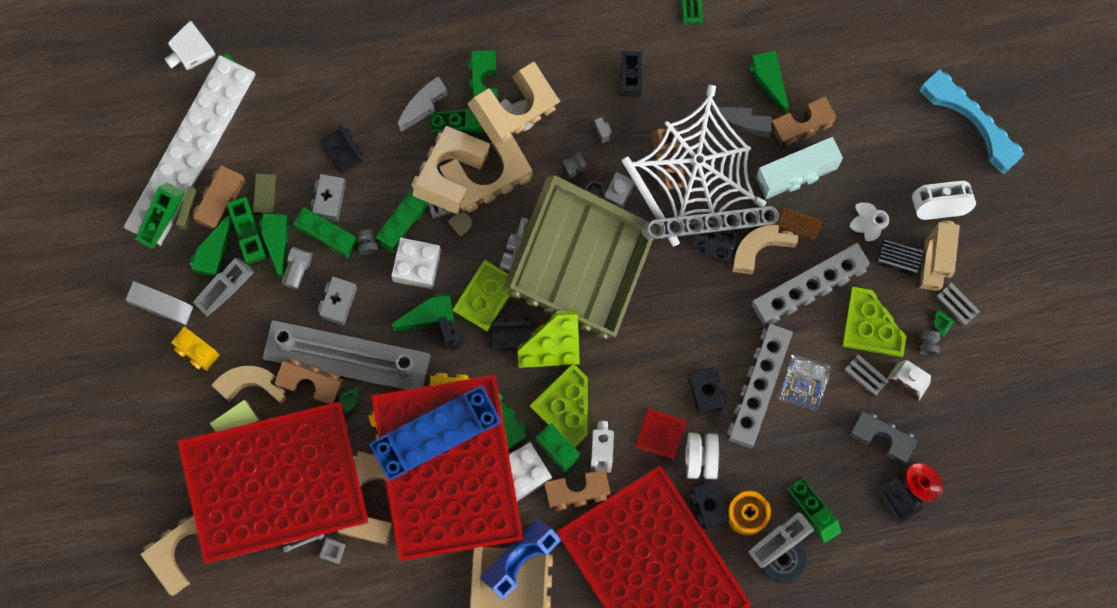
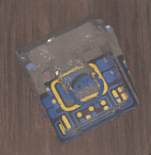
M791 354L778 399L818 411L829 380L831 365Z

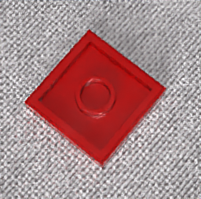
M648 408L635 448L674 460L687 421Z

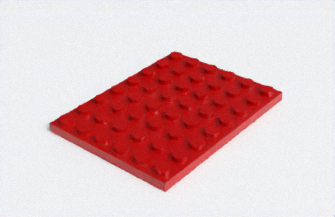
M496 375L372 396L378 438L481 385L485 389L502 422L388 481L385 475L399 561L523 540Z
M341 402L177 441L205 564L369 523Z
M661 465L556 532L604 608H748L752 605Z

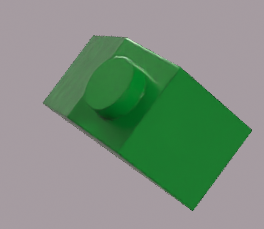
M776 51L752 55L751 62L748 63L750 74H754L755 81L782 113H786L789 106Z
M169 183L159 186L135 240L153 249L175 214L185 192Z
M263 214V219L259 220L258 230L263 236L279 277L283 278L290 220L287 215Z
M226 216L198 247L196 254L192 255L190 266L194 273L214 278L220 273L233 225L231 216Z
M446 294L434 295V298L428 299L392 323L394 332L438 326V318L446 316L447 322L451 321L454 323L451 297L446 296Z

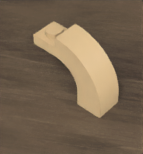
M767 225L753 230L740 243L734 257L732 272L752 274L755 266V257L759 250L771 245L795 248L798 243V235H793V232L790 231L778 233L779 225Z
M256 366L233 368L222 374L211 385L228 402L239 391L252 386L264 389L281 405L287 399L284 395L286 391L281 386L273 385L276 381V376Z

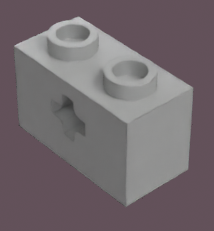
M320 174V179L315 182L314 192L317 193L316 198L311 201L310 211L326 220L338 222L346 186L345 179ZM327 194H330L331 198L325 201L324 198L327 197Z
M332 277L331 282L328 281L325 286L324 293H327L324 301L321 300L318 306L321 319L344 326L357 291L356 284ZM339 297L341 302H336L335 305L332 300H336Z

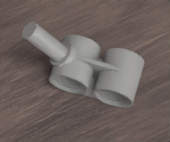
M521 218L518 232L516 234L511 233L506 247L507 252L503 255L500 269L510 271L527 229L528 219Z

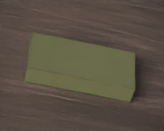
M256 174L254 214H274L276 174Z
M189 186L176 222L178 228L185 231L188 228L199 195L195 188Z

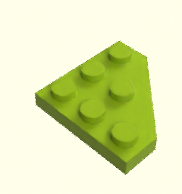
M852 287L842 347L902 358L904 356L906 335L896 325L887 309L879 302L873 290Z
M577 310L556 311L545 325L542 324L531 334V337L525 343L522 342L517 347L519 368L580 364Z
M573 363L530 405V408L547 425L552 423L574 448L588 436V377Z

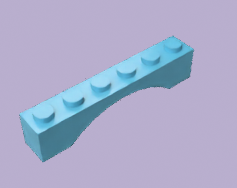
M938 70L922 85L920 92L933 105L953 109L963 114L977 127L985 140L989 161L1003 175L1024 155L1022 148L1017 143H1013L1008 138V134L1003 129H999L994 124V120L988 114L985 115L980 110V106L974 100H970L966 96V92L960 86L957 87L946 72L943 73L941 70Z

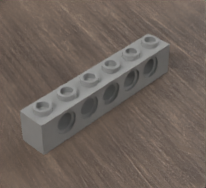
M856 243L753 300L751 306L763 325L767 323L774 324L780 320L781 315L786 313L788 316L797 311L799 305L804 304L806 306L815 301L814 297L821 294L824 296L830 293L835 285L838 284L840 287L850 281L849 278L853 275H856V277L861 276L867 272L866 268L870 262L859 244ZM848 263L851 266V270H844L841 264ZM830 272L834 279L827 280L824 277V273ZM806 283H815L816 289L810 290ZM789 292H797L799 299L794 300L790 298ZM772 302H780L782 308L774 309L772 307Z
M772 324L768 326V329H763L760 340H763L761 348H756L753 357L757 359L755 366H750L747 377L750 378L748 386L744 385L740 394L744 398L741 404L737 403L733 414L737 416L735 423H730L727 434L730 435L729 441L750 449L753 448L792 337V331ZM770 343L776 345L777 351L770 352L767 349V345ZM767 362L771 370H762L760 364ZM761 381L764 384V389L757 390L754 387V382ZM747 401H756L758 407L756 409H750L747 405ZM748 419L751 422V427H742L740 421Z

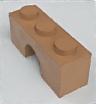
M826 96L807 105L805 111L808 114L809 121L805 123L796 122L791 113L772 121V131L780 147L787 145V147L792 146L798 142L797 139L802 137L809 138L816 133L815 131L821 128L826 130L833 126L836 115Z
M667 128L651 132L654 150L661 143ZM669 131L662 147L654 154L655 161L671 145L674 138L671 131ZM676 139L669 154L662 160H669L676 153L680 145L678 139ZM667 164L658 165L666 170L675 180L679 189L684 188L682 179L674 169ZM672 164L679 169V171L684 177L683 168L679 167L678 164ZM656 168L657 176L668 190H676L671 180ZM658 182L659 191H665L661 184Z
M291 357L289 360L285 359L282 361L275 385L295 391L301 379H309L315 384L314 399L328 404L336 403L343 383V379L339 378L340 375L330 371L328 373L321 372L319 367L310 364L307 367L300 364V360Z
M600 470L585 474L586 487L580 492L570 491L566 486L565 478L545 482L549 508L561 511L567 509V505L574 504L575 507L587 505L586 501L595 500V503L607 500L611 493L606 471Z

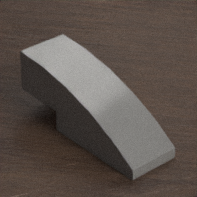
M439 76L423 87L409 102L398 121V127L401 132L434 113L433 104L448 95L447 89Z
M234 258L222 273H218L193 303L206 316H209L230 298L254 271L241 258Z
M134 281L126 297V301L131 305L183 325H187L194 308L192 305Z
M797 513L784 525L778 526L748 552L759 567L763 568L814 531V528L803 514Z

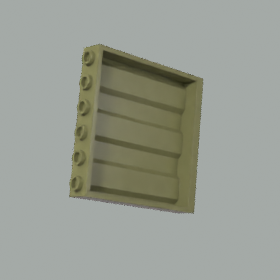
M555 175L547 177L503 289L508 291V295L519 299L521 297L525 299L526 303L531 306L544 308L543 311L550 315H553L556 311L577 310L580 329L587 332L591 330L596 333L597 337L604 340L614 338L617 335L653 241L646 239L642 235V226L648 221ZM651 225L650 231L654 235L656 233V227L654 225Z

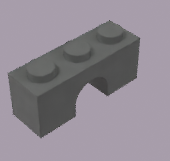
M869 411L866 413L862 412L849 436L865 445H868L875 435L884 436L889 442L886 456L904 465L908 461L918 440L914 439V435L907 431L901 432L895 429L896 426L891 422L878 420V416Z

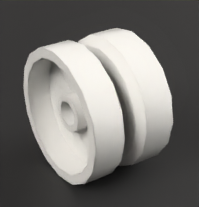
M688 433L685 450L687 478L698 479L701 473V466H703L705 479H717L719 460L718 434H707L704 438V446H702L699 433Z

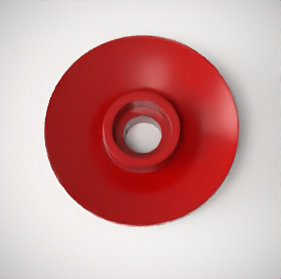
M920 463L908 468L905 476L906 483L915 496L925 501H933L940 497L943 491V483L934 469Z

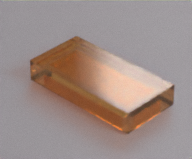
M784 207L778 225L781 229L815 241L822 220Z

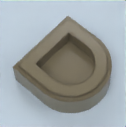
M458 213L447 221L460 238L469 232L472 227L471 218L465 213Z

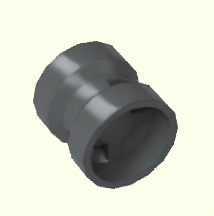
M579 152L574 154L570 160L565 159L561 161L562 167L569 179L575 177L578 172L588 170L587 164Z
M591 182L586 186V191L602 199L604 198L605 188L600 182Z
M362 230L356 233V239L360 244L358 246L359 254H372L379 251L378 244L375 242V230Z
M935 331L920 332V339L923 344L919 346V353L938 355L940 347L936 344L940 341L941 333Z

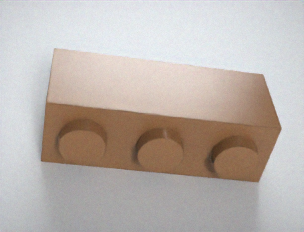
M222 165L219 170L216 169L213 173L210 187H206L202 195L203 200L201 204H198L193 211L195 222L212 231L227 216L229 212L227 203L235 201L245 182L243 175Z

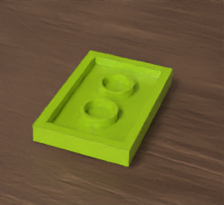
M484 260L452 311L485 332H488L492 322L495 321L510 297L508 291L503 289L508 273Z

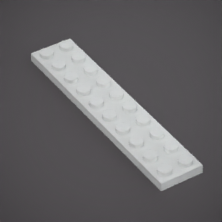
M222 56L218 57L125 223V229L135 234L138 233L158 187L169 183L185 193L175 214L157 242V245L161 246L181 210L188 186L194 187L254 79L255 72Z

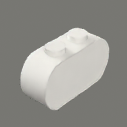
M967 181L924 185L918 188L912 195L917 216L922 220L962 216L973 210L976 205L971 186Z

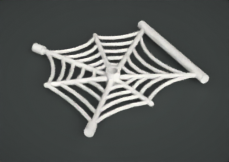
M708 85L707 99L692 114L671 124L668 121L665 122L667 126L666 133L661 143L653 152L636 162H631L628 156L621 160L657 220L665 219L634 166H640L661 184L671 202L674 218L693 213H714L717 202L724 195L740 191L746 196L728 201L719 212H722L730 204L739 200L752 199L753 203L759 207H764L766 201L753 195L749 184L747 159L751 147L747 146L735 133L712 99L716 90L714 85ZM711 104L726 127L744 146L743 148H738L720 128L710 112ZM706 105L705 113L696 123L678 132L673 128V126L692 118ZM708 116H710L716 128L734 150L727 151L707 128ZM703 120L702 129L699 132L686 138L680 136V134L688 132L699 125ZM669 131H671L674 138L667 151L656 161H645L662 147ZM705 132L724 152L716 153L708 145L704 138ZM700 135L699 142L689 147L685 142ZM676 139H678L680 145L676 153L669 160H662L669 154ZM703 142L707 149L713 153L712 155L704 156L701 153ZM682 146H684L686 150L679 159H674L680 153ZM698 147L697 154H695L692 149ZM689 152V154L691 155V157H690V158L683 159V158L687 155V153ZM742 152H745L744 175L748 191L741 187L739 178V163ZM736 153H738L736 162L737 184L732 181V166ZM727 155H731L729 178L723 175L724 162ZM723 157L719 172L714 169V162L716 158ZM712 159L711 166L705 163V161ZM683 163H690L693 166L692 173ZM667 164L677 172L683 181L686 191L684 199L675 180L666 170L658 165ZM672 164H679L685 169L690 177L688 186L679 169ZM652 165L659 169L673 183L681 203L679 216H677L675 204L668 188L646 166ZM702 166L709 170L705 175ZM697 168H698L700 177H695L696 172H697ZM714 173L716 176L710 178L706 183L705 179L708 175ZM721 178L725 181L716 186L709 194L707 187L713 180ZM693 181H701L703 187L692 188ZM729 184L735 188L721 193L712 205L710 198L719 188ZM704 191L706 198L688 200L690 192ZM696 201H707L709 209H696L684 213L687 204ZM708 220V223L713 224V221ZM677 237L668 238L673 247L680 243Z

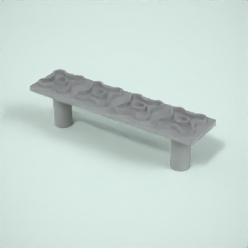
M274 320L271 322L263 359L266 361L282 364L283 360H289L291 357L300 360V364L307 367L309 364L317 366L324 373L330 371L341 377L403 390L424 386L430 360L429 353Z

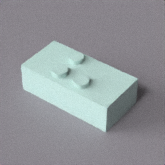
M831 137L760 167L755 179L766 200L787 190L790 192L795 191L801 187V184L806 182L808 184L819 180L818 177L837 170L843 157L834 138Z

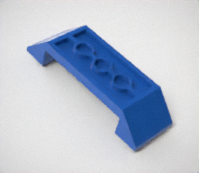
M481 385L369 443L388 481L502 422L485 389Z

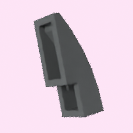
M712 107L711 113L715 120L725 125L714 107ZM717 107L733 130L753 136L770 137L772 116H752V108Z

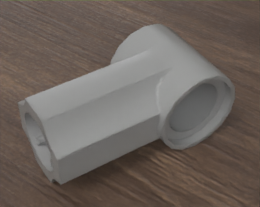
M292 247L281 284L292 289H298L305 269L307 270L310 266L313 253Z

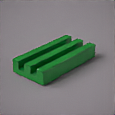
M681 0L683 25L687 23L702 24V1L697 0L698 18H695L693 0H689L690 18H687L686 0Z

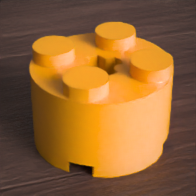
M742 492L729 504L727 510L730 519L729 524L734 531L742 535H754L760 532L770 520V505L757 492ZM747 509L753 513L750 518L744 514Z

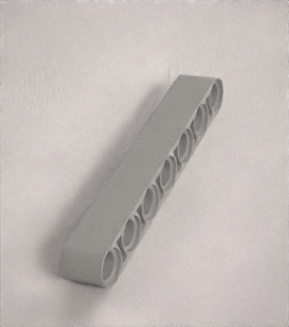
M767 206L658 219L646 222L642 226V235L648 240L761 227L774 224L778 220L779 214L776 208ZM765 212L769 214L768 221L764 218ZM746 214L751 218L750 223L745 219ZM727 216L732 219L731 226L726 221ZM709 218L713 221L712 228L708 225ZM690 220L694 223L693 230L689 228ZM670 223L675 225L674 233L669 228ZM651 225L656 227L655 235L650 231Z

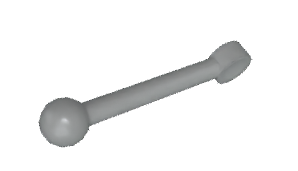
M325 535L302 540L284 547L283 550L287 552L313 540H321Z

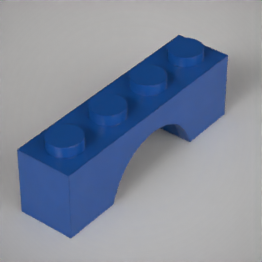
M537 518L523 533V540L515 541L480 579L500 599L504 600L517 586L516 576L522 564L535 555H547L561 539L550 527Z

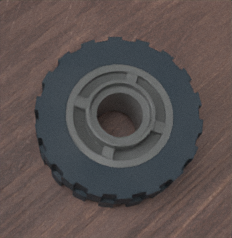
M797 543L783 554L789 558L787 565H780L777 559L762 568L764 574L774 582L782 584L793 582L800 577L805 569V550H803L800 543Z

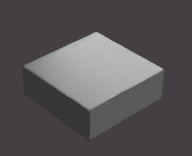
M326 537L319 558L339 564L346 544Z

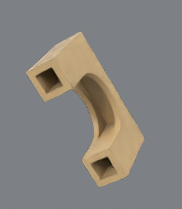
M535 62L522 68L512 76L526 100V110L523 115H513L504 110L490 88L467 103L493 144L498 141L502 143L512 137L511 133L514 131L518 134L526 129L525 124L530 122L533 125L542 119L540 115L543 113L547 116L556 110L554 106L560 100Z
M446 126L443 132L438 133L435 140L437 144L435 147L432 146L427 156L429 159L427 162L423 161L419 171L421 173L419 177L415 176L411 187L414 188V197L458 214L465 200L467 188L442 177L437 167L443 162L452 161L457 158L458 161L481 170L488 156L490 143Z
M513 136L503 143L501 141L495 144L492 143L504 166L502 175L492 184L479 185L472 182L466 176L457 158L439 167L442 177L467 188L465 200L460 208L462 213L466 211L468 213L473 212L481 203H489L496 198V195L500 193L506 194L513 190V186L519 183L523 185L531 180L530 177L533 176V171Z
M944 220L939 222L924 242L920 289L940 291L943 287L944 277L951 278L955 273L960 225L954 224L953 221Z
M358 451V455L354 456V461L361 488L370 481H386L385 473L376 456ZM368 517V524L340 530L338 533L388 545L393 525L389 522Z
M194 515L190 518L185 517L178 522L179 526L173 531L169 529L160 536L161 540L148 544L141 554L164 588L172 596L190 584L177 566L174 552L178 542L183 537L190 534H198Z

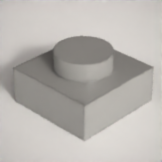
M602 117L596 119L594 127L601 143L609 141L610 133H612L608 122L604 123Z

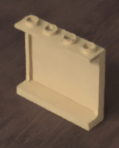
M474 548L470 608H550L551 596H547V588H551L552 575H548V567L553 565V554L535 555L526 560L518 570L516 576L517 586L502 600L480 577L508 548Z

